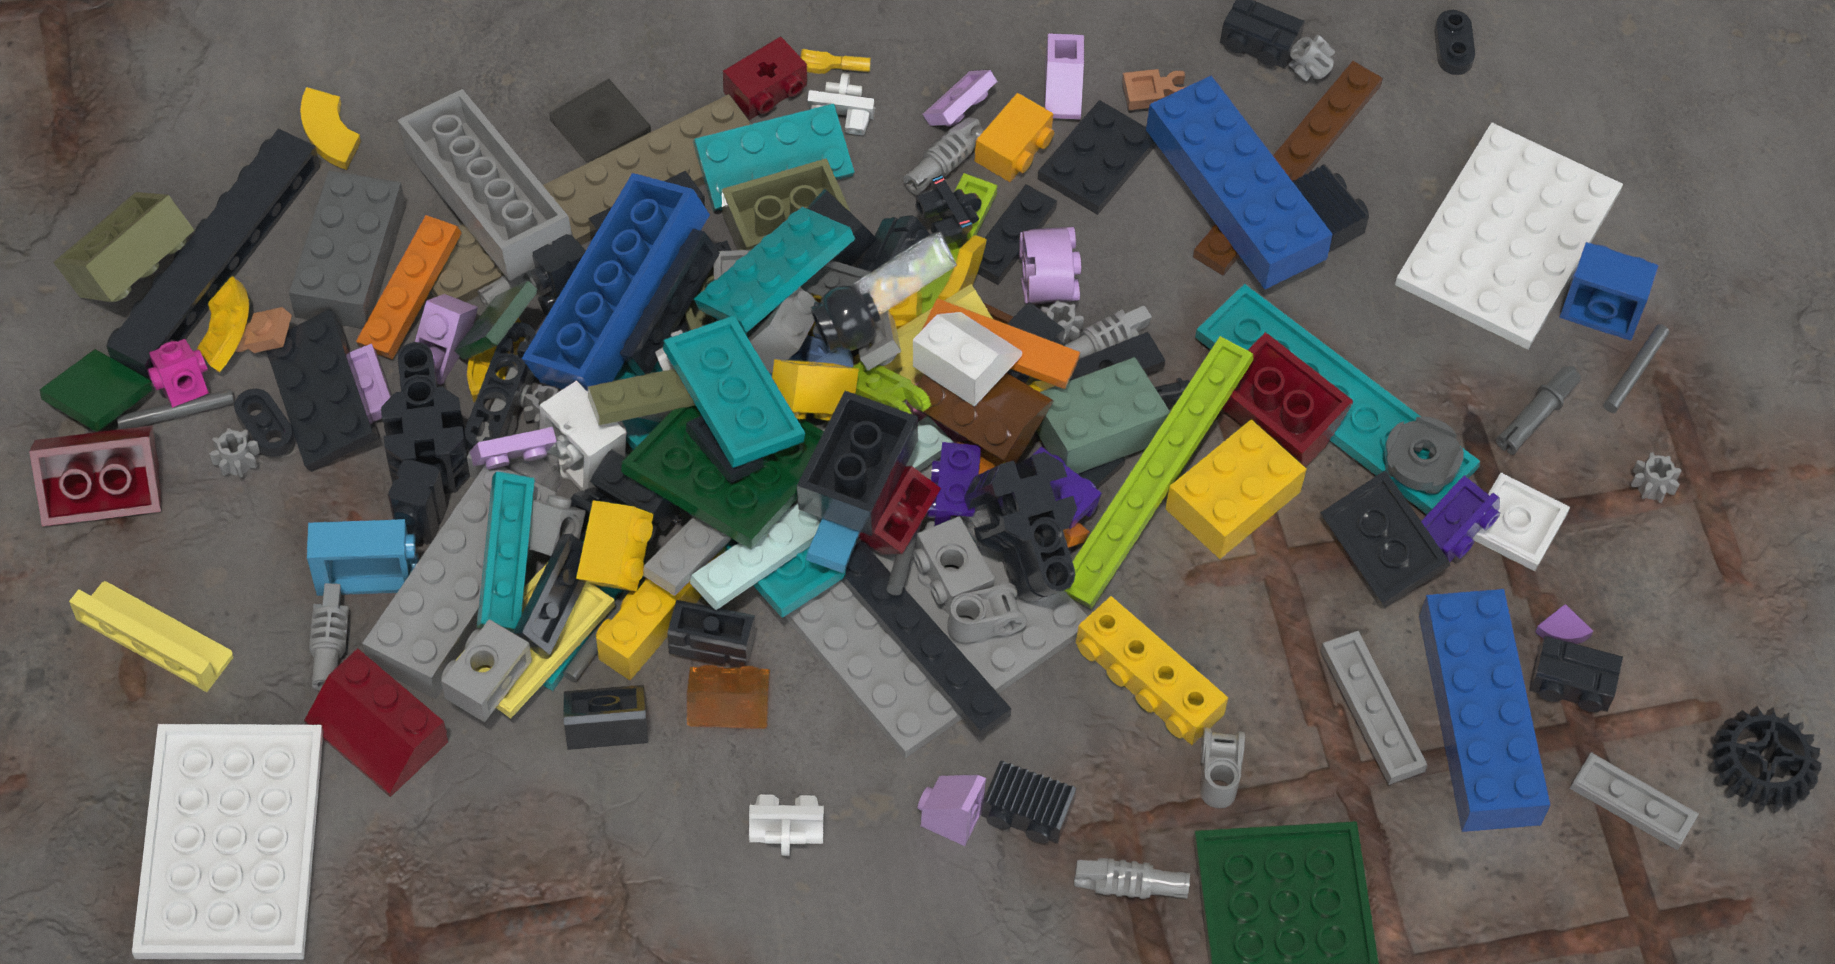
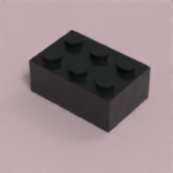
M844 391L797 484L798 509L872 536L918 442V416Z

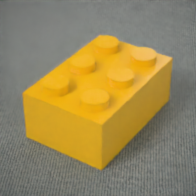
M1251 419L1169 486L1165 509L1213 554L1221 559L1301 492L1307 469Z

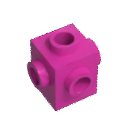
M186 339L165 343L159 349L149 353L154 366L148 369L151 381L156 391L162 389L172 408L208 394L202 376L203 372L208 371L200 350L192 351Z

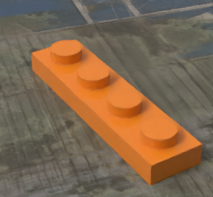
M425 215L356 340L360 348L372 344L378 355L393 360L462 234L458 226Z

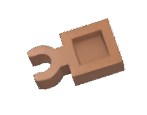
M1158 69L1123 73L1122 84L1128 110L1149 108L1151 103L1185 88L1175 86L1176 84H1184L1185 72L1173 71L1167 77H1160Z
M283 307L253 313L251 322L246 323L244 333L235 352L239 353L249 349L253 353L283 347L292 315Z

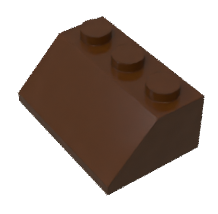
M1008 373L1004 374L975 407L925 374L917 385L918 388L924 390L931 400L930 407L922 413L975 445L980 446L1002 461H1014L1015 464L1054 402L1049 397Z

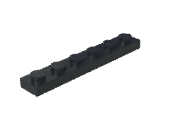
M862 540L857 543L845 568L846 575H844L841 581L980 738L1011 716L1012 708L903 587L900 595L888 593L886 588L891 572Z

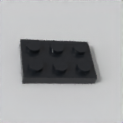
M1099 100L1038 170L1037 179L1098 215L1157 144L1148 134L1144 125Z
M1386 470L1320 512L1384 608L1451 566L1447 557Z

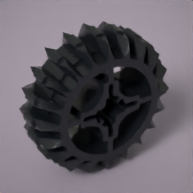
M1757 706L1749 714L1741 710L1734 719H1727L1722 729L1717 731L1713 739L1714 744L1710 750V757L1714 759L1711 764V771L1719 773L1717 786L1728 785L1730 787L1727 791V798L1733 797L1736 794L1742 798L1741 808L1752 802L1755 803L1757 813L1763 811L1766 805H1768L1773 814L1779 812L1782 806L1790 810L1795 807L1798 801L1806 800L1810 790L1816 786L1818 782L1817 775L1821 771L1822 764L1817 761L1821 748L1811 746L1814 741V734L1802 733L1804 728L1803 722L1796 725L1789 722L1790 713L1784 714L1780 718L1776 716L1774 707H1772L1763 715ZM1748 738H1761L1759 742L1747 741L1746 744L1738 743ZM1785 775L1793 777L1784 782H1770L1774 777L1784 778Z

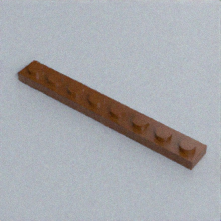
M1352 61L1273 155L1292 181L1302 177L1305 173L1308 174L1379 90L1383 80L1381 76L1355 61ZM1216 224L1196 246L1193 253L1194 259L1222 276L1226 274L1240 257Z

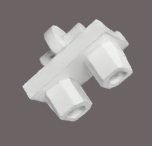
M842 73L840 83L826 82L825 92L809 90V110L834 103L837 115L847 116L845 132L849 134L864 135L869 119L874 120V99L861 97L862 86L849 85L850 74Z
M760 794L755 805L749 806V842L781 844V856H790V844H823L824 806L818 805L816 796L800 795L795 799V806L779 805V798L775 797V795Z

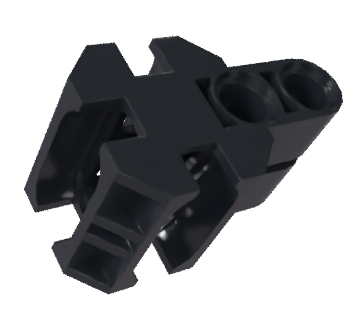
M421 342L408 343L398 353L401 392H395L381 406L382 422L386 436H383L391 481L393 483L394 480H397L396 474L402 461L410 459L437 467L440 470L444 494L456 493L470 478L459 397L445 388L438 387L431 349Z
M1045 452L1031 455L1030 458L1017 464L1014 461L1000 464L973 477L964 495L968 509L986 505L991 523L974 528L977 540L996 553L1002 551L1011 582L1016 587L1017 596L1027 602L1037 601L1065 591L1074 583L1076 576L1063 530L1069 528L1077 511L1074 496L1055 501L1050 482L1065 478L1067 474L1064 464Z

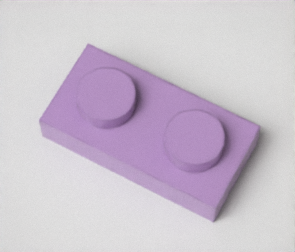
M991 70L969 71L923 113V116L930 126L946 125L950 127L957 124L964 118V112L971 105L983 101L988 96L987 91L997 82Z
M372 344L350 352L374 422L382 418L381 406L391 397V393L376 350Z
M553 427L478 442L471 449L470 455L473 466L486 464L487 469H495L508 465L510 463L509 459L523 456L524 461L543 458L547 456L546 451L557 441Z

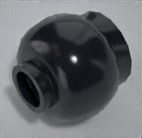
M853 286L833 288L823 295L820 303L815 302L810 307L818 331L830 353H836L840 348L851 351L867 345L875 336V323L881 321L878 309L870 293L861 294L858 288Z

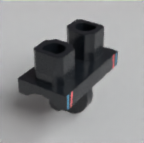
M940 175L932 178L930 190L916 196L915 207L922 219H927L937 214L941 217V220L931 224L932 236L938 246L956 242L960 249L969 240L967 235L972 229V224L979 220L976 212L981 208L982 201L976 193L964 194L962 189H958L953 193L943 176Z

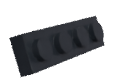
M692 229L685 243L680 247L679 253L668 272L662 278L661 284L651 301L645 307L633 332L625 341L620 355L637 375L651 373L658 361L655 352L663 348L665 339L672 337L671 334L675 332L720 254L705 231Z

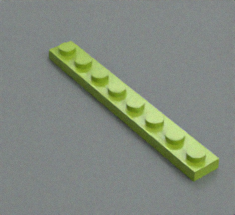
M1221 336L1218 338L1074 558L1075 580L1071 587L1064 591L1073 600L1092 610L1166 496L1169 486L1175 482L1254 360L1253 353Z

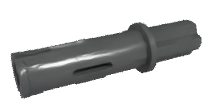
M1573 366L1562 367L1547 385L1543 384L1537 389L1535 398L1496 437V443L1502 450L1505 451L1507 449V453L1511 455L1516 454L1518 449L1555 409L1559 410L1563 407L1565 397L1581 380V375L1576 371V368Z

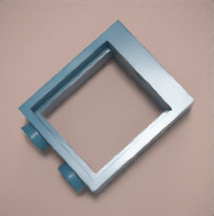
M405 519L308 522L307 560L317 595H323L325 583L340 584L341 595L397 593L419 562V554H416L415 535L408 534Z

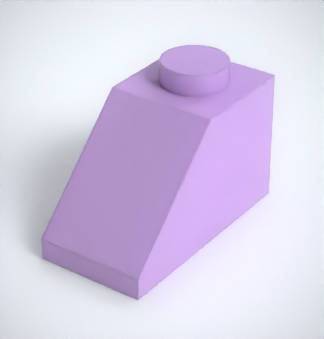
M980 775L939 776L933 789L926 787L918 803L917 809L922 811L921 827L965 846L982 814L986 778Z

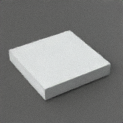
M1500 473L1488 495L1490 496L1492 493H1495L1500 497V509L1498 511L1501 514L1488 530L1485 531L1482 528L1472 539L1536 571L1566 518L1570 507Z

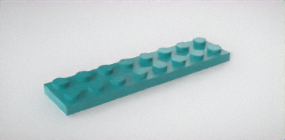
M1246 284L1240 287L1196 329L1195 338L1210 349H1212L1221 336L1248 350L1266 332L1351 398L1353 405L1330 441L1376 476L1385 471L1384 450L1392 429L1403 421L1406 424L1415 421L1416 417H1421ZM1423 448L1420 452L1414 450V453L1419 458L1431 459L1429 449ZM1463 448V461L1457 476L1437 493H1427L1424 490L1412 489L1393 477L1391 479L1407 500L1428 514L1464 475L1469 478L1478 469L1480 460Z

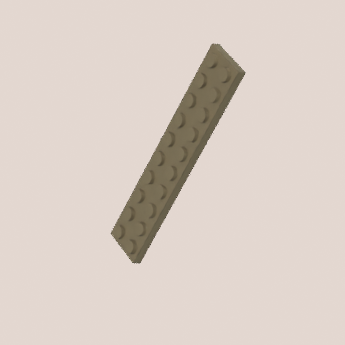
M728 94L543 186L568 215L572 235L582 245L591 241L589 218L613 206L632 173L665 181L686 170L697 187H700L705 182L696 156L693 140L750 125L751 123ZM462 224L458 226L462 234L435 281L431 292L435 297L446 294L467 302L478 296L477 291L500 279V277L504 276V273L468 228Z

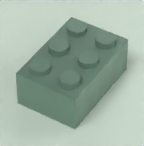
M1134 357L1068 382L1066 389L1055 386L1041 391L1040 393L1049 397L1054 402L1037 428L1036 433L1049 453L1060 457L1067 467L1079 474L1147 448L1169 415L1170 410Z

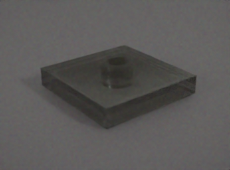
M610 79L603 81L549 113L550 121L586 163L651 132V125Z

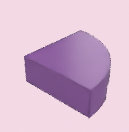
M1565 604L1538 625L1535 633L1543 639L1544 636L1579 644L1588 640L1593 630Z

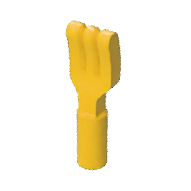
M808 49L801 50V58L807 63V72L825 74L831 69L870 72L871 58L833 56L828 52Z

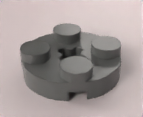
M1416 417L1415 421L1406 424L1403 421L1397 424L1390 432L1384 450L1386 472L1389 476L1412 489L1424 490L1427 493L1441 491L1443 486L1449 484L1457 476L1463 461L1464 452L1462 446L1460 448L1459 442L1456 440L1457 434L1446 423L1431 417ZM1423 448L1429 449L1431 459L1419 458L1414 453V450L1420 452Z

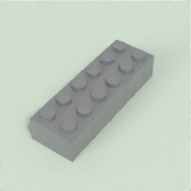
M463 89L398 119L407 154L509 281L535 268L532 257L535 250L546 244L552 245V241L565 234L572 235L568 215Z
M485 464L362 643L365 655L392 678L434 699H437L443 690L441 676L447 664L452 660H456L463 653L470 635L476 629H482L477 628L492 476L496 471L519 475L505 467L487 469ZM534 482L533 500L547 501L548 495H557L556 492ZM528 549L527 563L534 554V550Z

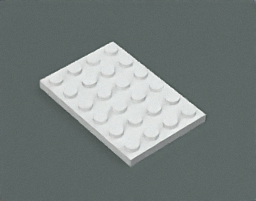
M1491 123L1398 274L1395 285L1529 350L1577 268L1585 243L1592 242L1620 194L1623 184Z
M158 724L132 954L135 959H304L323 744L322 725Z

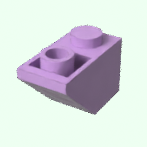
M1048 34L1045 56V109L1053 113V118L1081 119L1084 35Z
M446 294L426 301L415 342L426 344L431 349L437 381L440 385L444 383L458 360L459 355L454 350L472 328L478 307Z

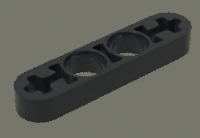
M515 322L495 349L465 427V440L469 451L478 443L476 437H481L485 429L484 422L489 423V437H485L483 441L502 438L505 435L529 371V367L522 360V357L536 335L534 329L524 322ZM519 337H524L525 341L519 344L518 356L513 354V342H517ZM506 366L513 367L518 371L517 375L509 380L501 379L496 374L499 369ZM492 398H500L506 402L504 408L496 412L489 411L484 407L485 403Z

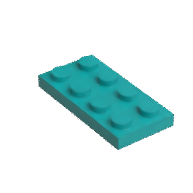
M834 103L693 140L713 212L722 210L723 188L827 158L836 180L853 176L855 173Z
M801 207L798 211L792 213L771 234L766 235L745 256L739 258L718 279L708 284L706 289L696 296L694 300L700 311L719 320L735 316L743 331L747 333L853 242L855 237L850 227Z
M735 316L664 340L663 350L733 468L804 442L805 432Z

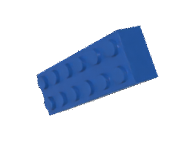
M1212 76L1149 105L1146 131L1264 289L1327 260L1333 234Z
M635 173L631 174L522 357V360L540 383L563 390L575 381H578L588 391V386L614 380L625 361L620 355L625 341L633 332L645 307L657 291L662 278L678 255L680 247L685 243L692 229L701 230L710 216L693 189Z
M1504 589L1426 595L1419 615V621L1461 831L1540 826L1549 810L1550 800Z

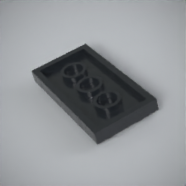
M331 309L289 329L283 347L266 350L304 466L309 471L313 472L379 438L337 315Z

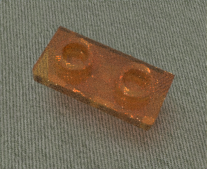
M715 665L690 666L687 687V725L696 727L765 729L768 723L770 669H759L754 666H743L741 668H725Z

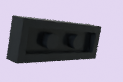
M1025 184L986 235V246L977 274L999 285L1019 259L1020 232L1030 229H1041L1056 210L1057 200Z
M572 533L561 535L513 631V634L529 642L530 649L539 656L551 654L586 581L576 579L584 543Z

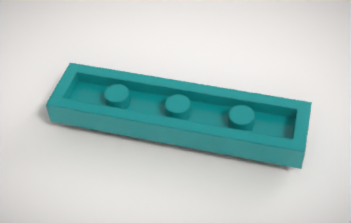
M498 471L492 476L477 628H483L490 619L513 633L521 617L535 478Z

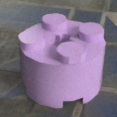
M1074 227L1030 229L1020 232L1019 260H1022L1023 278H1021V285L1025 303H1033L1035 305L1055 303L1057 300L1060 302H1071L1080 299L1078 279H1074V275L1081 274V258L1079 252H1072V249L1076 247Z

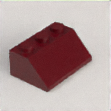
M1265 332L1248 349L1249 352L1253 353L1254 360L1222 409L1243 426L1252 419L1306 468L1327 446L1353 405V400Z
M153 425L34 440L29 453L42 527L161 512L159 462Z
M358 648L328 675L304 719L306 725H322L323 740L389 797L397 792L448 743L444 721Z

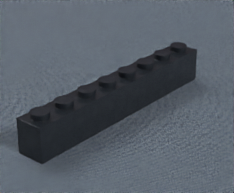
M279 128L270 139H266L262 143L258 155L250 165L242 168L237 181L228 192H224L219 197L212 213L207 219L204 218L199 222L195 234L186 245L175 253L173 262L165 272L157 275L150 291L142 300L134 304L127 320L120 328H116L111 333L106 345L110 358L151 381L148 369L154 366L149 353L159 349L165 343L187 339L209 311L208 302L230 277H235L319 170L320 164L315 145Z

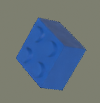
M1586 242L1559 318L1631 341L1647 303L1659 265L1648 262L1640 257H1632L1613 251L1603 245Z

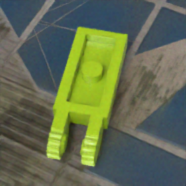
M861 361L853 366L859 369L856 395L912 414L905 402H902L905 399L913 408L919 409L922 412L930 407L931 400L929 396H927L924 390L912 384L911 380L881 365L867 370Z

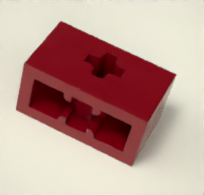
M781 36L723 70V93L731 96L749 121L759 114L768 113L776 104L789 96H796L807 86V63Z
M906 466L873 535L870 536L861 532L858 538L881 555L903 554L941 488L913 466Z

